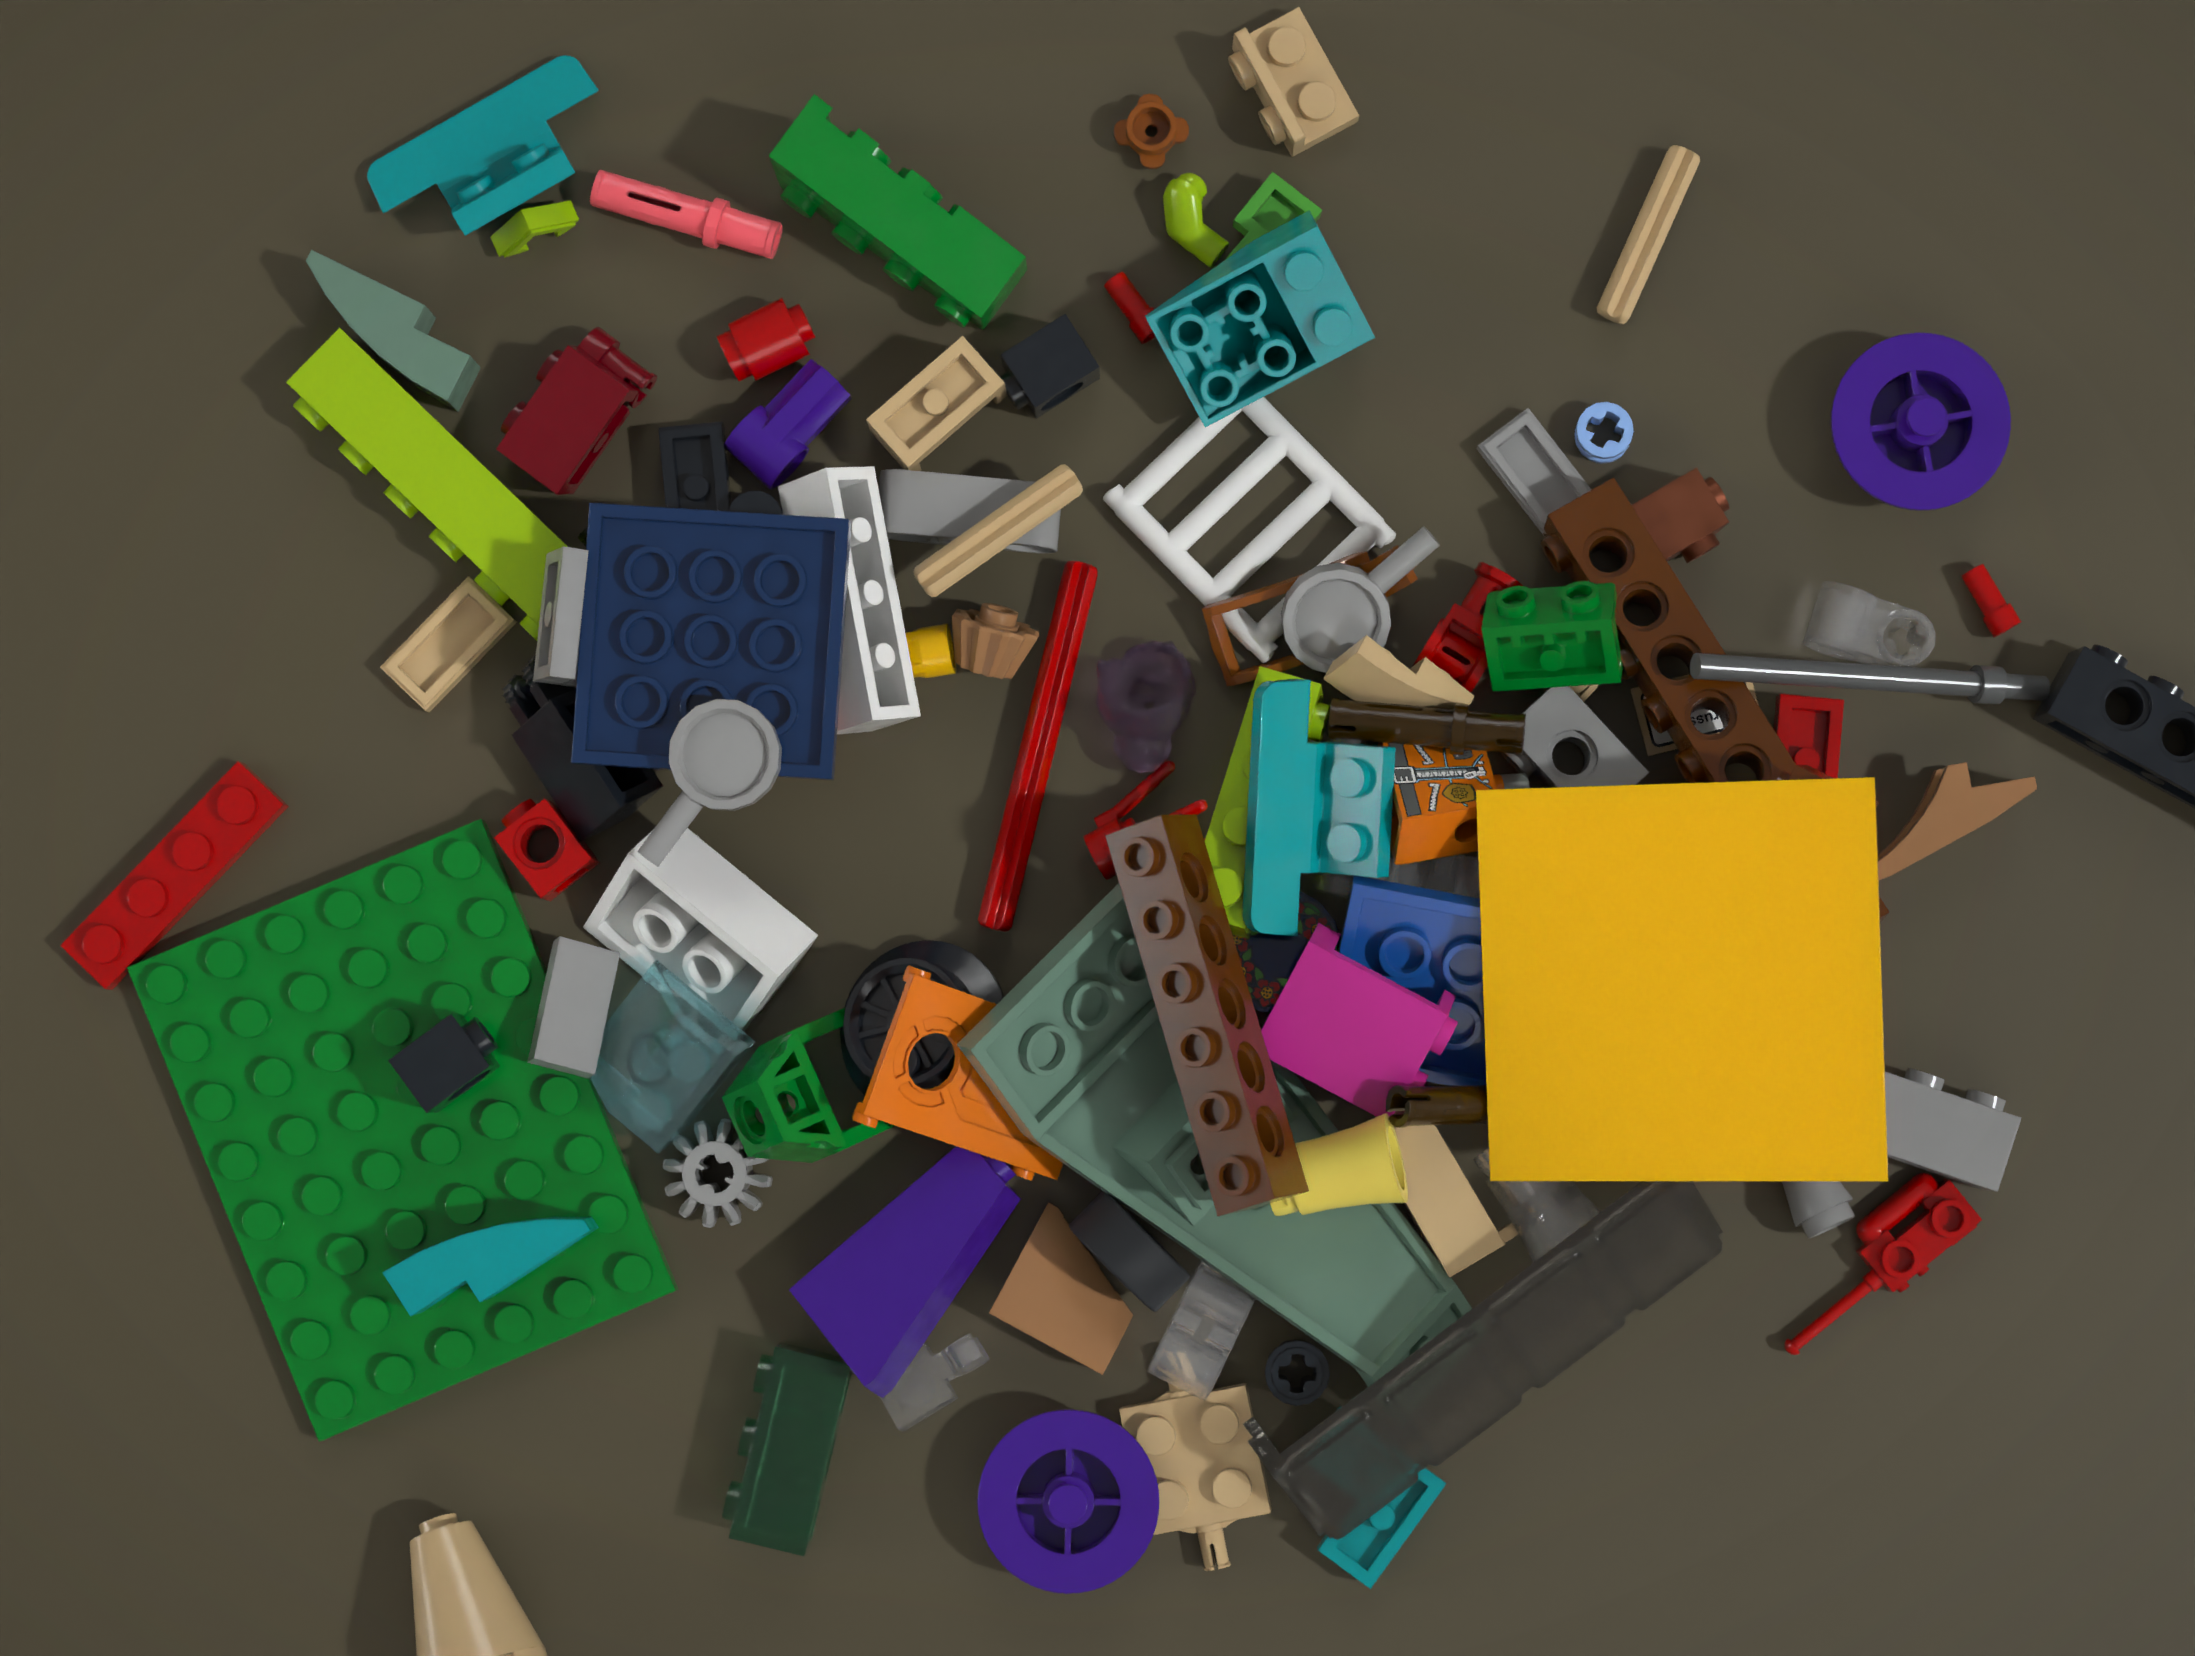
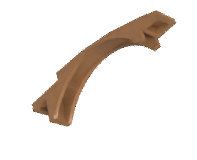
M1967 762L1948 765L1943 769L1934 770L1924 796L1910 820L1895 839L1878 854V879L1882 880L1894 875L1992 821L2037 790L2035 776L1971 787Z

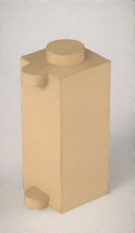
M1395 1111L1394 1114H1404L1405 1111ZM1435 1125L1394 1127L1402 1154L1408 1188V1201L1402 1204L1429 1250L1442 1265L1448 1277H1452L1501 1248L1507 1241L1519 1234L1512 1222L1498 1230L1495 1228Z

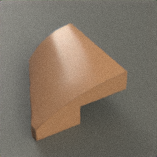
M1048 1202L989 1314L1102 1375L1133 1317V1313L1103 1274L1089 1250L1085 1248L1078 1237L1071 1231L1061 1210Z

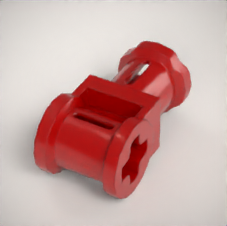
M1479 562L1474 572L1477 575V579L1461 605L1454 603L1445 619H1440L1412 665L1414 666L1426 657L1440 669L1446 671L1470 693L1488 666L1481 629L1484 615L1480 614L1487 595L1493 591H1502L1513 586H1523L1512 576L1484 562Z

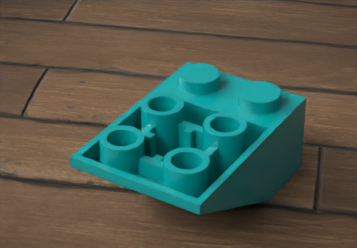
M1310 210L1253 240L1145 315L1205 428L1375 338Z

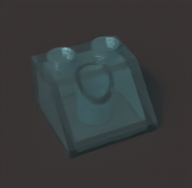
M657 960L653 962L605 1024L595 1075L590 1077V1080L608 1112L654 1151L660 1153L673 1143L676 1136L683 1134L755 1041Z

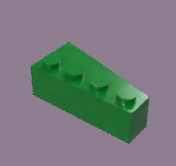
M814 94L769 155L779 185L784 189L780 197L806 218L811 219L815 212H817L834 224L835 228L831 232L832 235L855 253L862 255L868 248L887 262L882 268L883 271L904 288L913 292L917 285H920L937 297L938 300L934 307L953 323L965 328L970 321L984 330L1026 273V256L961 206L953 204L949 211L939 205L943 199L942 195L930 182L913 169L909 170L902 167L898 174L888 167L891 163L890 158L878 148L880 145L878 142L859 128L855 132L850 131L846 135L830 121L829 113L833 108Z

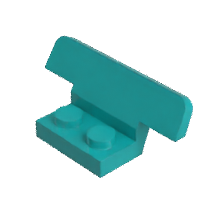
M568 55L556 57L374 161L368 169L367 179L382 212L389 211L437 183L451 207V214L466 236L576 173L546 121L596 93L599 89L576 58Z
M1306 679L1263 682L1256 689L1253 697L1242 917L1248 929L1263 934L1297 936L1301 873L1322 872L1373 878L1389 877L1396 747L1337 742H1307L1311 680Z

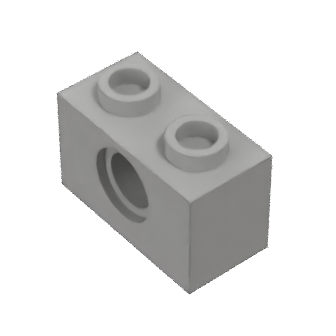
M1569 686L1550 688L1522 713L1526 714L1523 755L1502 753L1503 757L1518 773H1525L1528 778L1534 774L1546 788L1636 785L1649 773ZM1571 742L1581 749L1584 755V766L1579 774L1566 775L1555 767L1552 752L1557 743Z

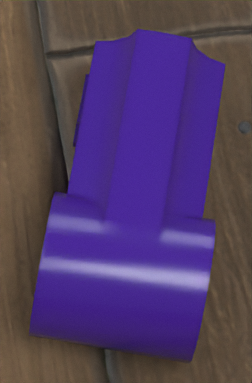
M810 359L766 407L762 405L756 407L734 428L724 446L770 490H773L782 484L802 463L809 452L807 446L852 399L851 395L827 370Z

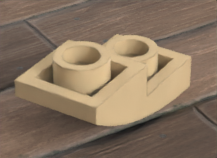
M1367 635L1335 659L1323 678L1341 693L1359 702L1454 709L1455 703L1468 704L1469 706L1474 698L1473 694L1428 658H1423L1409 669L1396 659L1390 651L1381 647Z

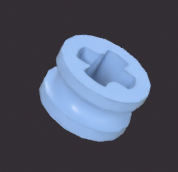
M1600 402L1591 405L1581 414L1576 425L1574 436L1577 448L1584 457L1592 462L1603 464L1617 460L1622 457L1631 443L1634 432L1632 419L1627 411L1618 404ZM1605 417L1617 423L1613 432L1621 435V440L1619 443L1608 440L1604 447L1601 448L1591 442L1594 433L1587 431L1586 427L1589 422L1594 425H1600Z

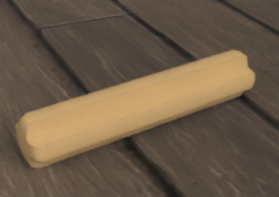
M1672 145L1668 149L1598 303L1597 313L1612 322L1625 324L1631 317L1700 163V157L1695 152L1678 145Z
M1066 464L1059 465L918 564L913 571L916 580L930 597L938 596L1079 497L1083 491L1081 482L1070 467Z

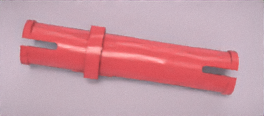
M601 169L595 177L591 190L590 204L593 207L702 238L703 246L717 249L722 244L773 259L782 235L781 222L731 208L730 201L716 197L713 202L702 200Z

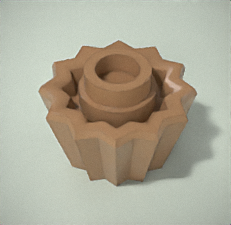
M982 603L980 611L971 608L969 610L957 609L952 615L955 663L961 665V668L987 677L1012 679L1037 641L1039 631L1030 628L1028 624L1018 622L1019 613L1002 605Z

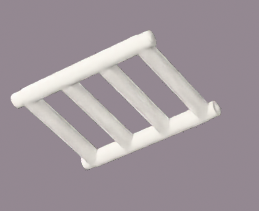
M1265 397L1206 428L1200 417H1198L1125 488L1118 484L1116 487L1108 490L1103 496V500L1115 512V515L1204 606L1231 598V595L1329 501L1357 528L1317 566L1329 564L1354 553L1368 552L1374 545L1381 549L1384 545L1390 544L1396 537V533L1386 524L1376 510ZM1243 411L1268 438L1168 533L1143 505ZM1287 456L1312 483L1212 578L1187 550L1273 467ZM1285 597L1258 623L1243 608L1222 613L1226 628L1262 663L1272 658L1274 651L1278 648L1274 642L1283 634L1281 610Z

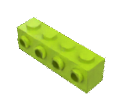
M1262 666L1259 667L1205 839V845L1232 934L1249 939L1251 930L1246 927L1243 921L1242 912L1253 697L1256 689L1263 682L1303 679ZM1313 681L1310 683L1307 742L1311 740L1321 742L1331 706L1323 703L1322 684Z

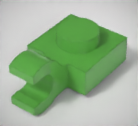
M1272 172L1234 219L1232 227L1245 237L1227 258L1253 240L1309 210L1317 222L1321 216L1322 209Z

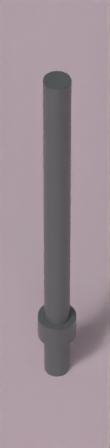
M1705 653L1693 654L1690 661V674L1693 679L1967 696L1970 702L1998 705L2004 699L2045 701L2050 691V683L2046 676L2009 674L1999 666L1974 665L1969 671Z

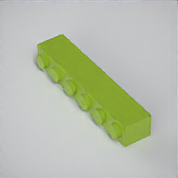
M339 328L286 382L301 396L293 404V407L320 432L330 424L346 440L338 450L364 475H367L375 467L391 483L383 493L410 519L418 511L425 515L436 526L428 536L455 562L465 554L482 571L474 578V581L501 606L511 598L527 614L519 624L537 641L546 554L563 546H568Z

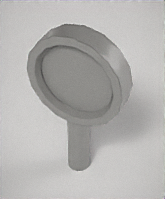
M1423 526L1369 574L1359 567L1333 563L1316 566L1299 576L1287 591L1281 610L1285 641L1295 657L1312 670L1327 673L1335 659L1366 635L1381 647H1384L1391 627L1389 604L1384 593L1440 546L1431 532Z
M715 699L695 706L679 721L670 739L669 765L676 784L683 791L637 851L639 854L659 867L703 806L713 810L736 811L755 804L772 789L781 770L782 746L775 727L761 711L739 700Z

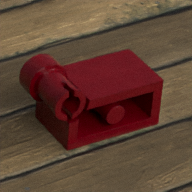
M600 327L590 331L578 346L568 345L564 351L557 349L546 359L536 377L541 382L540 386L528 403L521 401L510 411L500 429L505 436L496 450L556 495L575 493L630 414L629 408L623 405L626 401L634 409L647 397V394L633 385L632 382L641 389L647 387L649 390H652L657 381L656 374L650 373L619 350L620 342Z

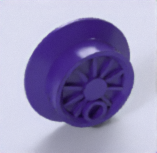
M1907 333L1894 336L1879 342L1865 351L1853 362L1842 377L1837 387L1831 410V432L1834 447L1839 460L1849 476L1859 487L1879 501L1907 510L1926 511L1945 508L1959 503L1977 492L1989 481L2001 464L2007 450L2011 431L2008 398L1993 368L1981 355L1967 345L1953 338L1932 333Z
M1074 1409L1054 1410L1035 1415L1009 1431L993 1449L984 1466L977 1499L978 1515L983 1535L1000 1563L1014 1576L1033 1587L1065 1594L1082 1593L1104 1587L1129 1571L1144 1554L1153 1537L1160 1503L1159 1488L1154 1468L1138 1441L1116 1422L1093 1412Z

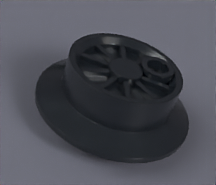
M922 940L906 943L887 951L863 971L846 1000L844 1024L841 1027L840 1039L846 1068L853 1082L864 1096L906 984L903 981L906 967L912 966L931 973L930 980L998 1004L1004 998L1003 991L991 970L979 958L954 944ZM939 1033L926 1035L914 1045L910 1052L908 1061L909 1074L918 1087L930 1089L939 1086L951 1073L955 1055L953 1045L946 1036Z

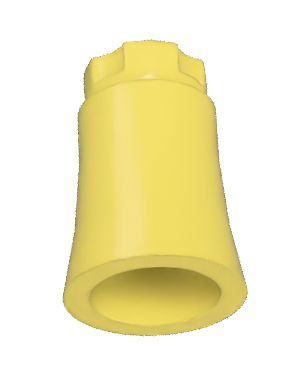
M1388 1113L1345 1130L1295 1143L1309 1191L1270 1203L1274 1215L1284 1216L1298 1211L1301 1215L1329 1209L1366 1204L1407 1203L1408 1188L1404 1163L1394 1126L1388 1119L1390 1117Z

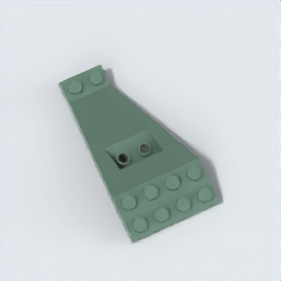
M1119 883L957 1044L1025 1137L1355 1368L1385 1412L1402 1419L1485 1328L1451 1277H1448L1442 1265L1394 1203L1343 1207L1301 1215L1298 1211L1284 1216H1275L1271 1204H1267L1246 1211L1217 1216ZM1270 1060L1294 1142L1298 1143L1338 1132L1337 1128L1295 1073ZM1197 1155L1196 1161L1190 1166L1191 1160Z

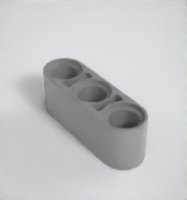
M881 470L878 489L888 539L947 545L1035 482L914 470ZM1061 509L1003 550L1027 553L1057 552Z

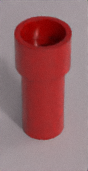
M1124 271L1109 279L1105 283L1104 288L1130 322L1129 327L1141 344L1154 339L1156 336L1145 315L1155 308L1149 307Z
M1984 564L1971 569L1961 576L1985 616L1982 619L1993 638L2022 622L2012 604H2007Z

